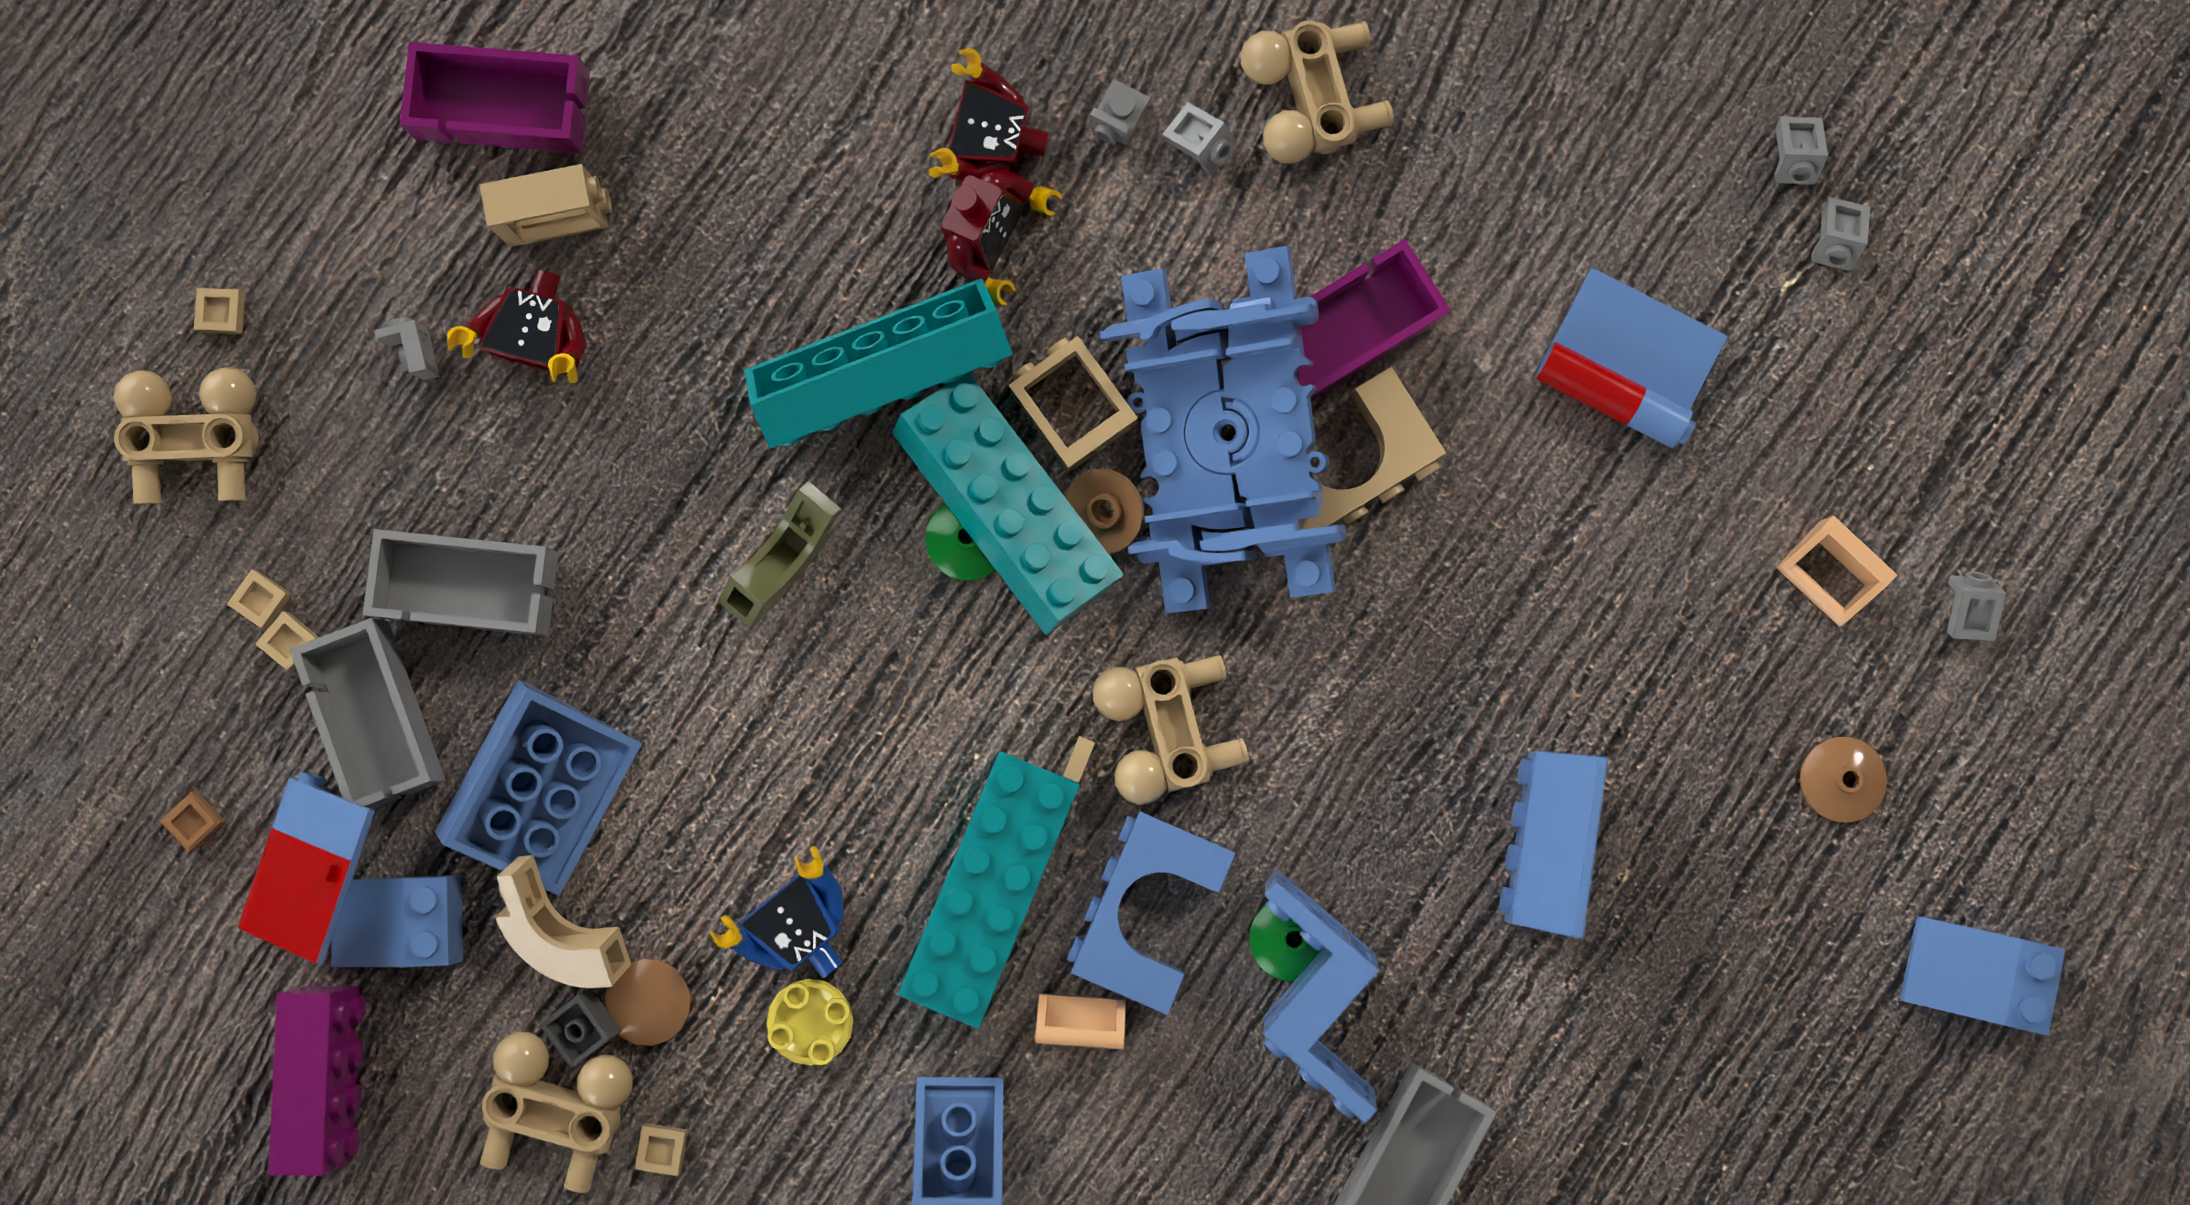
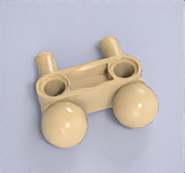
M1303 21L1297 24L1293 30L1284 31L1281 34L1275 31H1260L1249 37L1243 44L1240 53L1241 67L1247 77L1258 84L1272 85L1287 75L1297 111L1284 110L1272 116L1266 123L1263 131V141L1270 157L1280 163L1295 164L1307 158L1311 152L1332 154L1344 145L1355 143L1359 133L1388 127L1393 124V111L1388 100L1358 108H1353L1350 105L1336 54L1369 47L1371 38L1365 21L1335 29H1330L1324 23ZM1305 42L1310 44L1314 48L1315 54L1303 53L1299 49L1298 43ZM1320 122H1332L1336 125L1338 133H1326L1322 129Z
M230 367L210 372L201 382L199 390L201 404L209 413L202 415L165 416L170 410L172 394L169 385L154 372L145 370L131 372L116 384L113 399L117 410L124 418H121V423L115 430L114 442L117 450L122 455V461L127 462V466H132L133 504H161L160 466L164 465V462L212 460L213 463H217L218 501L246 500L244 463L249 462V458H253V452L258 446L259 440L258 431L252 423V415L248 414L255 405L257 393L254 383L247 374L239 369ZM232 426L236 437L234 443L227 447L224 442V433ZM147 430L150 442L147 448L143 450L139 439L142 432Z
M1221 655L1185 664L1182 660L1179 661L1177 657L1139 666L1134 670L1126 667H1112L1102 672L1096 679L1092 691L1093 702L1097 710L1111 720L1126 721L1137 716L1143 709L1155 752L1135 750L1126 754L1117 764L1114 773L1115 785L1120 795L1127 801L1137 805L1150 804L1158 800L1165 791L1169 793L1207 783L1210 781V777L1213 776L1214 771L1249 762L1243 738L1208 747L1202 743L1189 693L1191 688L1227 678ZM1163 672L1169 676L1171 689L1168 694L1161 695L1152 689L1150 679L1153 673ZM1179 754L1188 756L1193 762V772L1186 779L1178 777L1173 771V761Z
M531 1032L509 1034L499 1042L493 1054V1068L496 1074L494 1075L491 1089L485 1094L482 1101L483 1120L489 1127L480 1164L491 1169H504L507 1166L515 1133L571 1148L573 1153L564 1188L573 1192L587 1193L591 1187L598 1157L609 1152L613 1135L620 1126V1106L628 1099L632 1091V1073L627 1064L616 1056L600 1055L591 1058L582 1066L577 1078V1091L539 1081L544 1076L549 1065V1051L543 1040ZM503 1093H510L516 1098L518 1103L517 1110H511L504 1105L502 1100ZM586 1116H593L601 1122L602 1133H594L587 1128L585 1123Z

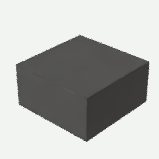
M591 988L575 996L540 1024L571 1069L622 1032Z

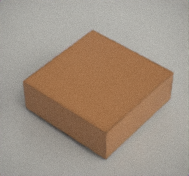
M191 791L160 821L188 853L195 852L226 823L198 791Z

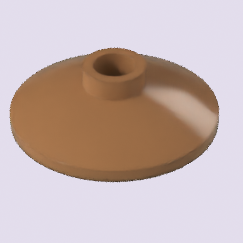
M1096 469L1082 474L1069 487L1065 498L1108 554L1119 552L1135 541L1143 525L1144 508L1139 492L1125 476L1109 469ZM1106 502H1110L1113 506V516L1107 514L1105 510Z
M1834 737L1820 742L1807 754L1800 771V786L1806 802L1817 814L1831 821L1847 823L1861 820L1877 809L1886 792L1887 775L1880 756L1868 744L1855 738ZM1848 771L1855 777L1854 785L1850 788L1846 787L1843 783V775Z

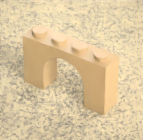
M1392 366L1355 388L1351 394L1352 400L1370 426L1378 442L1379 462L1374 475L1366 483L1352 489H1332L1322 485L1324 506L1320 508L1319 516L1302 519L1303 530L1333 526L1342 519L1348 526L1367 514L1368 510L1365 505L1379 497L1382 503H1385L1405 490L1401 485L1402 482L1414 475L1418 481H1421L1441 468L1437 461L1446 454V451Z

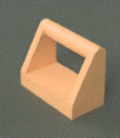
M1835 516L1820 520L1776 568L1839 627L1843 626L1897 576L1886 563ZM1818 543L1865 585L1845 607L1839 604L1797 564Z
M1040 993L1035 1043L1123 1049L1126 999Z

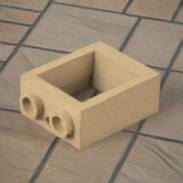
M582 164L479 184L487 226L509 247L609 228L606 214L612 213L609 193L606 188H601L597 176L592 177Z
M1078 336L1070 342L1067 338L1056 342L1046 351L1048 357L1036 366L1030 362L1021 367L1011 376L1014 382L1008 385L1011 395L1069 474L1133 429L1138 423V417ZM1076 356L1117 413L1067 448L1026 391Z

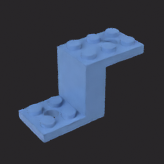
M1277 869L1266 881L1265 896L1269 900L1266 906L1284 922L1292 918L1300 925L1302 929L1300 935L1303 939L1320 952L1264 1015L1263 1035L1267 1038L1264 1043L1280 1059L1285 1060L1288 1056L1301 1068L1298 1070L1299 1075L1313 1088L1318 1090L1323 1086L1334 1096L1332 1103L1346 1117L1352 1119L1356 1115L1366 1123L1377 1111L1374 1088L1318 1039L1377 974L1379 967L1376 953Z

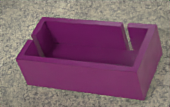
M409 42L400 126L415 140L453 143L454 136L461 144L582 154L585 116L579 108L586 109L590 71L580 57L576 55Z
M1406 239L1372 258L1369 266L1366 263L1362 264L1310 296L1317 301L1319 318L1313 325L1301 326L1304 354L1313 362V365L1302 367L1298 371V383L1301 386H1316L1317 389L1310 397L1312 402L1445 320L1451 310Z
M308 985L277 993L269 1175L324 1176L336 1170V1168L352 1162L353 1156L357 1154L360 1137L359 1131L354 1129L355 1112L358 1111L361 1103V1088L359 1085H356L357 1067L361 1065L363 1058V1044L361 1041H358V1034H355V1029L362 1022L365 1013L364 998L360 997V986Z

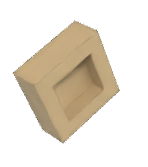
M197 288L194 330L200 333L243 334L245 293L239 289Z
M251 569L227 605L260 628L268 629L292 594L259 571Z
M283 611L256 642V645L284 669L294 672L296 667L289 649L320 637L290 612Z
M1079 736L1063 777L1077 783L1080 782L1095 742Z
M649 1123L642 1125L635 1170L673 1176L681 1174L688 1130Z

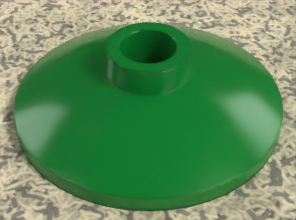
M945 503L941 505L932 515L926 529L927 551L936 567L944 574L964 581L978 580L996 571L974 541L970 544L960 542L959 534L964 530V527Z
M1265 904L1255 915L1250 927L1249 941L1252 954L1259 966L1271 976L1284 981H1295L1320 951L1313 948L1303 937L1297 947L1288 946L1286 943L1287 934L1291 931H1298L1300 933L1302 931L1300 925L1292 918L1284 922Z

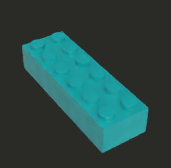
M980 278L744 370L750 406L771 449L779 445H793L799 442L803 436L820 429L823 431L832 430L840 426L844 420L859 414H873L882 409L885 404L900 398L912 399L920 395L924 389L939 383L949 384L956 382L965 373L980 367L991 368L997 366L1004 358L1013 355L993 301L983 279Z
M970 372L965 373L958 381L945 385L900 415L892 434L1045 635H1048L1109 591L1124 575Z
M999 751L900 987L898 996L979 1029L1080 784Z

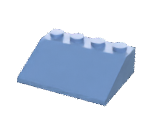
M518 679L437 826L435 833L442 845L501 871L508 867L517 857L533 855L545 890L560 896L642 743L568 703Z
M1530 751L1527 754V759H1521L1517 776L1518 784L1523 785L1521 802L1516 801L1514 803L1511 818L1512 827H1517L1515 845L1509 844L1505 860L1506 870H1511L1509 888L1503 887L1499 902L1500 913H1505L1504 922L1583 938L1608 758Z

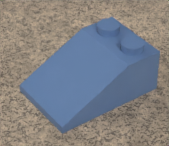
M462 875L352 879L331 939L332 967L445 966L462 962Z
M1916 916L1900 1001L2049 1036L2065 949Z
M917 1077L912 1205H1002L1003 1078Z

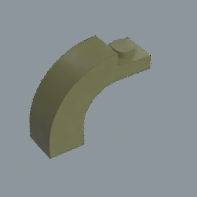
M809 481L798 489L786 514L770 538L750 560L730 576L718 602L749 628L755 625L789 591L819 554L837 525L834 524V521L842 508Z

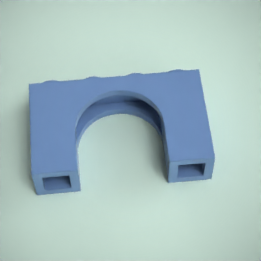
M1138 811L1135 819L1130 816L1126 818L1118 840L1125 843L1119 858L1110 856L1101 880L1108 883L1102 898L1093 896L1084 920L1091 923L1084 939L1076 936L1067 960L1074 963L1071 969L1072 974L1168 1015L1185 974L1183 970L1139 952L1127 942L1118 923V909L1121 898L1128 887L1136 880L1145 875L1158 872L1178 875L1219 893L1235 852Z

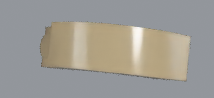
M533 855L517 857L497 876L499 891L506 903V907L495 917L497 924L514 951L541 974L557 982L574 987L603 988L612 987L632 965L619 927L597 929L580 927L567 921L554 909L547 897Z

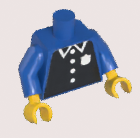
M814 846L810 847L814 858L811 863H802L799 857L795 856L794 860L799 874L738 924L742 930L737 928L729 916H722L720 919L729 930L722 935L715 934L713 930H710L709 933L715 944L721 948H731L750 962L777 971L785 968L792 971L808 959L824 979L840 966L843 961L828 944V941L843 930L840 925L845 916L842 889L826 865H823L819 849Z

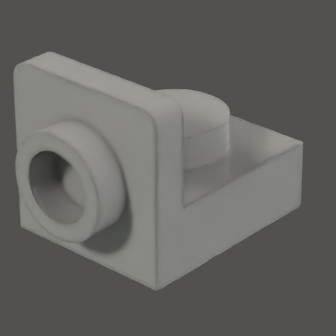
M1113 79L1098 108H1094L1090 114V127L1094 129L1093 133L1109 144H1116L1118 141L1127 146L1150 104V97Z
M1189 102L1186 103L1162 134L1168 144L1198 160L1203 170L1210 175H1214L1218 168L1228 161L1233 149L1236 147V141L1223 121Z
M1780 116L1775 127L1780 161L1774 173L1775 182L1790 184L1817 183L1828 157L1822 118Z
M1828 197L1822 208L1820 240L1812 252L1811 261L1847 271L1852 270L1868 245L1870 207Z
M409 317L392 319L386 322L385 328L374 331L376 340L389 347L403 344V346L398 348L399 358L404 369L409 371L410 374L423 381L440 376L427 327Z
M1967 572L1965 576H1950L1948 585L1956 592L1947 628V633L1952 638L1996 640L2006 592L1992 580L1993 578L1990 575L1981 572Z

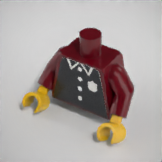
M971 48L958 50V53L966 58L967 68L956 63L951 65V70L957 76L971 75V81L965 80L949 148H941L930 153L931 157H936L942 162V167L935 166L929 169L930 176L940 178L948 174L951 179L963 182L968 175L980 179L984 173L996 169H1006L1012 173L1017 172L1021 152L1045 157L1050 132L1028 127L1030 118L1029 106L1024 103L1023 96L1004 77L986 64L981 63V57L976 50Z
M1006 169L986 172L980 179L972 175L966 176L961 187L953 193L952 204L941 224V230L947 242V259L950 267L969 283L982 278L993 304L1007 306V303L1000 298V290L1015 293L1014 284L1007 280L991 279L989 274L991 275L1026 207L1025 202L1029 199L1031 208L1052 216L1056 213L1047 209L1046 201L1050 196L1062 200V195L1058 191L1043 186L1034 188V183Z
M539 269L535 271L530 291L508 286L502 295H497L467 324L453 327L447 333L448 350L451 351L454 346L463 344L462 357L471 358L474 354V344L479 343L478 348L491 357L550 372L553 382H556L558 375H567L569 383L577 382L576 368L585 352L587 342L580 318L574 313V309L565 301L555 298L561 277Z

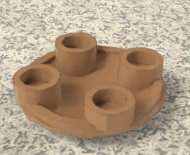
M644 958L633 962L612 987L607 988L605 1008L622 1032L618 1034L621 1038L635 1045L653 1046L668 1041L682 1029L690 1013V1005L693 1000L692 991L676 968L661 960Z

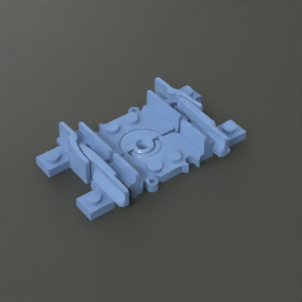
M1288 246L1244 253L1250 297L1232 299L1230 309L1224 310L1223 303L1213 299L1199 300L1171 308L1167 271L1161 268L1122 275L1127 322L1110 325L1104 331L1099 332L1100 340L1107 342L1141 337V340L1146 341V345L1126 348L1128 363L1124 364L1125 371L1134 373L1135 382L1144 390V393H1132L1128 399V405L1134 413H1147L1141 422L1146 468L1140 477L1155 478L1158 481L1159 490L1155 496L1143 499L1146 504L1152 507L1153 515L1144 516L1145 523H1149L1151 536L1139 537L1128 547V554H1137L1138 560L1141 563L1159 562L1166 614L1211 608L1205 566L1257 559L1256 546H1259L1262 552L1265 553V557L1284 555L1290 598L1336 592L1330 543L1343 541L1346 537L1345 525H1333L1303 530L1302 523L1303 518L1319 516L1320 508L1324 506L1322 483L1313 477V473L1325 472L1329 467V458L1322 452L1313 451L1310 453V449L1316 443L1310 397L1317 388L1314 385L1301 386L1297 380L1298 371L1302 367L1313 365V362L1304 354L1301 326L1313 325L1318 321L1317 301L1312 297L1295 299L1297 294L1291 248ZM1230 357H1232L1233 359L1230 360V361L1223 367V377H1224V386H1223V378H1222V371H1221V363H1220V360H1226V359H1230ZM1139 399H1142L1143 401L1141 407L1138 406ZM1228 424L1233 425L1236 430L1235 437L1230 441L1225 440L1221 434L1223 427ZM1316 458H1319L1321 461L1318 467L1314 466ZM1237 484L1240 495L1247 499H1250L1245 500L1246 503H1239ZM1200 527L1210 529L1242 528V531L1221 533L1201 531ZM1242 549H1245V551L1229 552V553L1207 552V551H1233V550H1242Z

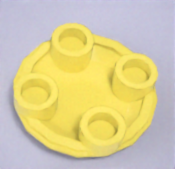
M815 979L792 982L778 992L769 1007L767 1018L768 1041L770 1045L792 1062L810 1066L827 1064L836 1055L841 1053L851 1037L853 1026L851 1007L842 992L826 981Z

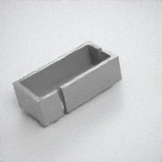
M374 529L363 615L383 620L420 622L432 625L548 636L553 598L545 596L546 589L554 590L559 552L544 546Z
M369 618L289 649L302 686L316 688L327 686L328 692L312 691L306 693V697L342 798L369 809H374L400 799L401 795H410L446 781L388 621Z
M1411 1062L1334 1205H1448L1497 1112L1483 1101L1454 1085H1450L1444 1079Z

